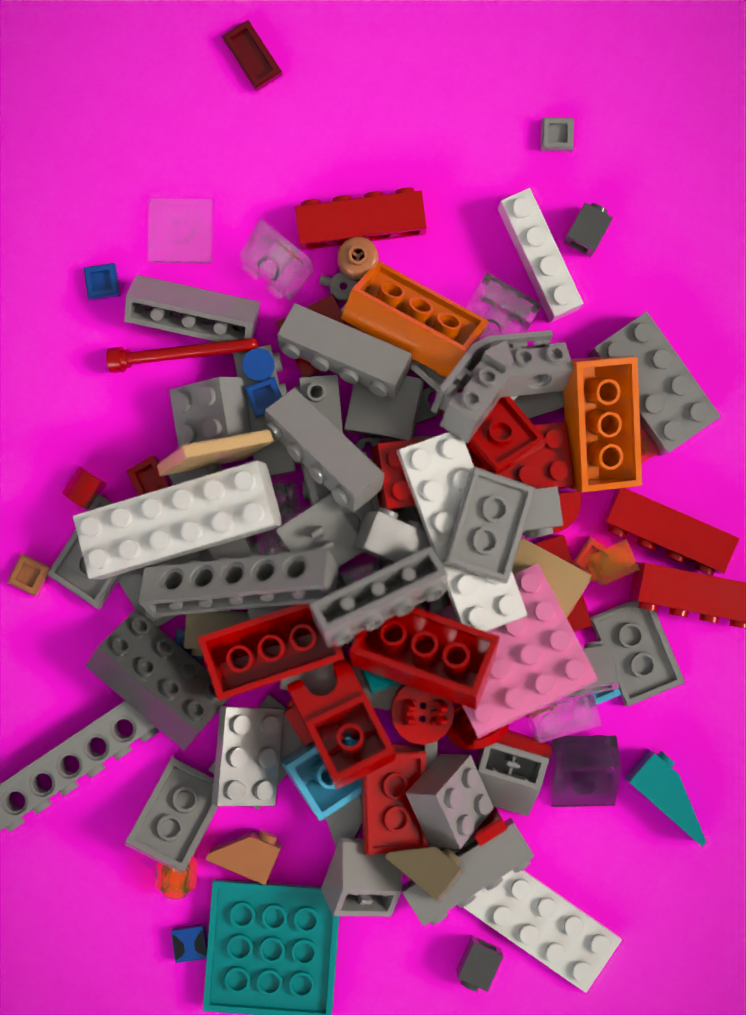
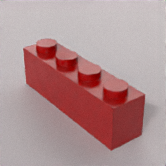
M406 187L397 189L395 191L396 194L383 195L381 191H374L364 194V198L352 199L349 195L334 197L333 202L320 203L318 199L301 202V206H295L301 251L341 246L352 237H364L373 242L426 235L427 226L422 190L414 191V188Z
M617 488L601 522L608 525L607 531L616 536L625 538L626 534L638 539L637 545L654 551L656 547L667 551V558L684 564L686 559L697 564L695 570L713 576L714 573L725 574L740 539L626 488Z
M635 563L629 600L638 601V608L657 611L659 605L669 607L668 614L688 618V613L694 612L700 614L699 620L718 623L720 617L730 619L729 626L746 629L745 582L649 563Z

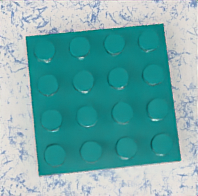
M213 879L203 1011L249 1015H332L339 916L332 915L321 891L322 886L269 882L263 885L255 881Z

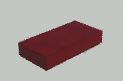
M249 20L222 36L224 43L256 92L283 75Z

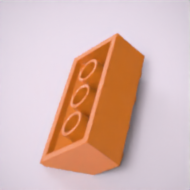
M380 261L376 268L370 269L352 288L341 316L343 321L351 324L355 329L362 330L377 339L412 353V360L422 363L437 374L445 377L450 375L472 344L479 341L489 323L488 320Z
M637 356L571 359L574 371L563 391L564 422H566L575 481V486L568 488L580 492L642 486Z

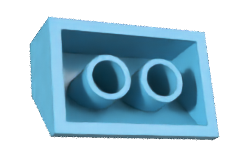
M351 737L345 738V746H355L359 739L353 741ZM313 742L302 746L280 761L294 786L319 821H322L361 794V778L338 790L335 789Z

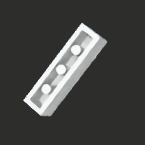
M525 189L501 200L498 207L499 214L550 323L579 310L584 303L531 189Z

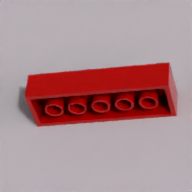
M566 422L534 425L547 440L545 446L498 474L536 489L558 486V490L575 486ZM431 438L380 443L370 449L372 462L384 473L382 490L377 493L380 508L395 511L416 507L396 451ZM466 444L473 466L489 472Z

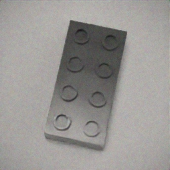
M137 609L97 647L85 665L182 750H185L220 710V706H223L229 699L226 698L218 701L209 671Z

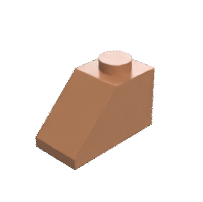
M260 830L259 833L252 831L212 847L206 860L266 885L282 843L277 841L278 837L268 831Z

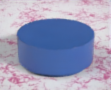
M256 348L245 354L242 360V369L250 380L260 382L272 376L275 370V362L268 351Z

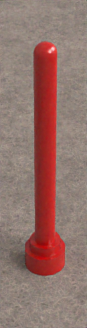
M254 338L134 352H130L129 349H124L123 347H114L107 349L106 361L111 373L125 372L127 368H131L133 364L246 352L256 349L258 342Z

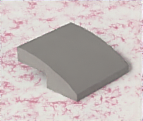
M406 376L395 399L387 395L386 397H380L372 393L368 387L359 383L354 384L344 429L349 433L374 435L385 440H413L424 380Z

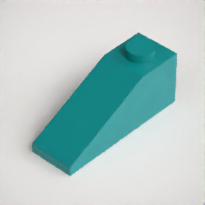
M648 749L624 778L703 847L706 839L679 774L672 769L675 762L661 750L656 755Z

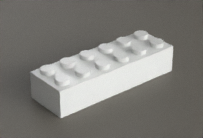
M260 461L250 462L73 516L89 579H106L283 526L268 466Z

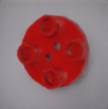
M407 685L398 687L390 708L391 722L396 733L408 742L419 745L434 743L445 736L452 726L455 714L452 701ZM421 703H425L424 708L420 707ZM421 716H424L423 721H420Z

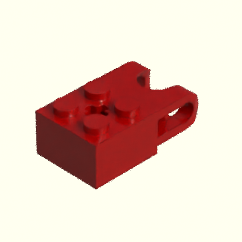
M347 658L333 663L332 667L337 684L335 689L328 695L317 696L311 694L301 680H295L287 684L291 700L336 790L396 761V751ZM351 737L353 741L359 739L355 746H345V738Z

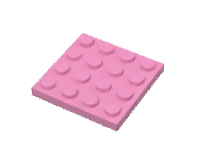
M538 563L513 575L528 616L486 631L500 636L490 676L477 710L463 706L478 738L598 681L586 654ZM452 604L433 613L458 622Z

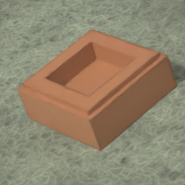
M21 554L7 583L34 596H38L51 567L25 554Z

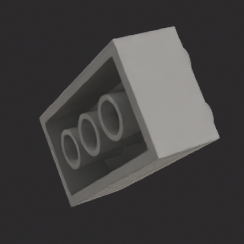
M647 311L589 352L591 357L637 356L640 426L661 456L670 453L721 417Z

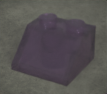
M565 735L552 737L551 747L553 749L550 755L551 807L615 806L621 772L617 736Z

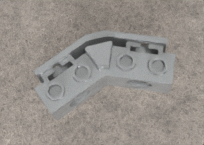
M552 330L487 336L472 344L440 386L431 411L436 414L440 409L445 411L440 426L468 443L500 398L564 391L574 371L566 343L550 344L553 337ZM528 341H534L535 344L533 346L524 348L528 346ZM459 388L463 389L461 393L457 392Z

